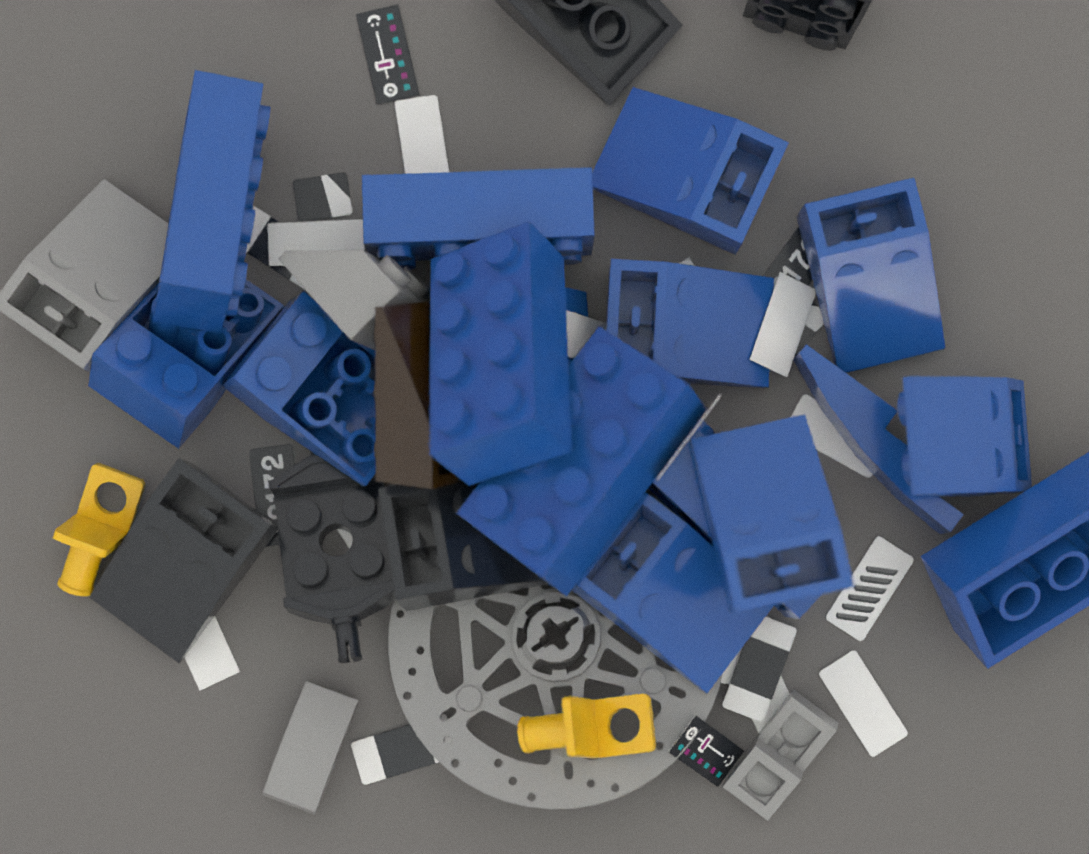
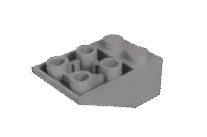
M103 179L23 259L0 291V311L76 365L90 372L93 353L159 283L168 223Z

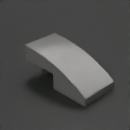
M305 682L267 778L263 796L313 815L316 814L335 768L337 756L356 712L358 700L314 683Z
M793 689L725 780L723 788L768 821L802 780L804 770L836 733L839 723Z

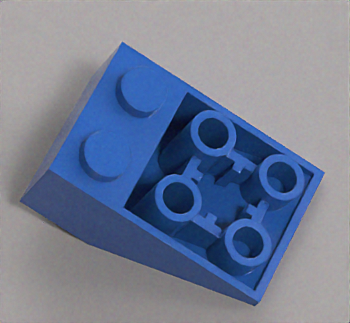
M632 87L592 172L593 190L736 255L789 142L739 119Z
M915 178L804 204L796 218L834 365L845 373L946 349L929 231Z
M611 259L608 274L605 330L688 384L769 388L770 369L751 361L750 357L774 290V278L672 262Z
M247 279L245 280L243 295L239 299L236 317L225 316L221 333L153 322L158 283L93 353L88 386L179 449L212 411L227 390L222 386V383L284 308L282 303Z
M302 291L287 303L222 383V386L262 419L362 486H366L375 475V350L350 340L323 308L307 293Z
M903 377L904 392H900L898 396L897 407L899 419L907 429L908 450H905L902 456V471L906 483L911 485V495L975 497L1023 493L1032 487L1023 380L1009 377Z
M805 414L690 439L728 612L738 613L854 587L841 526Z
M646 492L572 589L574 593L706 694L774 607V605L738 613L728 612L714 547L690 525Z

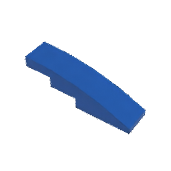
M806 344L797 353L793 361L819 407L855 456L896 499L937 533H951L964 514L939 496L911 495V485H908L904 479L902 456L904 451L908 450V445L885 429L898 410Z

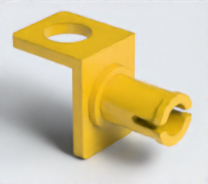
M96 463L91 467L77 514L56 528L53 535L54 540L70 546L61 578L58 579L57 583L60 589L76 596L91 595L102 558L107 557L121 545L134 523L145 488V481L143 479L101 463ZM112 482L122 487L126 494V505L123 510L111 512L100 505L97 492L101 484Z
M642 693L595 700L575 696L563 697V713L533 717L522 716L518 721V739L524 753L566 748L569 757L595 759L653 752L656 749L652 701L648 694ZM624 708L634 711L640 721V729L637 736L626 743L618 741L612 735L610 729L613 715L618 710Z

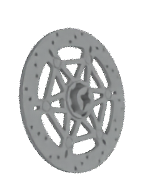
M541 586L529 588L527 596L505 592L442 604L458 611L464 678L462 685L450 693H443L436 677L431 651L433 617L439 605L406 611L395 599L391 607L388 629V655L391 676L400 705L417 737L448 771L464 783L496 799L527 808L567 810L596 806L618 799L641 788L669 768L689 747L696 735L677 757L668 753L695 715L706 721L720 688L722 675L706 694L677 671L672 672L658 666L655 661V654L642 645L643 652L641 654H636L608 634L615 623L606 616H601L597 609L572 590L566 597L555 588L542 589ZM484 599L515 607V612L507 626L502 625L478 608V600ZM566 602L577 607L569 610L561 607V603ZM546 603L547 608L538 611L530 621L528 615L536 607ZM399 612H404V616L402 618H398L397 615ZM473 622L480 623L505 641L504 646L480 670L475 669L472 637ZM529 623L527 641L519 648L520 631L525 632ZM552 626L559 632L568 628L570 631L565 635L568 643L566 648L559 650L554 644L545 648L543 645L548 641L545 631ZM592 628H595L594 645L589 644L584 654L586 661L579 669L567 673L564 668L575 664L579 660L585 649V635ZM424 648V653L418 654V649ZM610 650L638 670L637 676L633 678L600 670L598 665L604 652ZM507 660H512L521 672V676L489 692L485 691L483 685ZM544 665L552 669L561 670H552V675L538 672L535 668ZM412 669L416 670V674L414 676H410V671ZM592 680L623 688L625 691L621 696L643 693L650 695L651 700L658 702L661 706V711L653 720L656 744H663V749H655L653 752L588 760L581 757H569L566 748L550 749L551 759L548 764H533L514 759L487 746L468 730L467 724L472 718L485 711L518 727V721L522 715L501 706L500 701L532 685L537 686L544 715L555 714L556 710L551 696L553 688L571 687L572 696L584 698L585 682ZM675 687L683 691L686 696L684 698L676 697L670 694L669 689ZM407 693H411L409 700L405 699ZM456 709L455 715L446 721L441 720V716L448 710ZM623 709L618 710L613 716H615L617 713H619V712L622 711ZM451 737V743L446 744L445 738ZM458 760L459 766L453 767V761ZM497 760L502 761V765L500 767L495 766V762ZM567 762H571L573 767V777L570 780L565 777L564 766ZM511 778L517 779L515 785L510 784ZM589 780H593L595 782V785L592 788L587 786V782ZM613 785L619 786V790L617 792H613L611 790V787ZM530 794H534L536 797L532 802L528 799Z

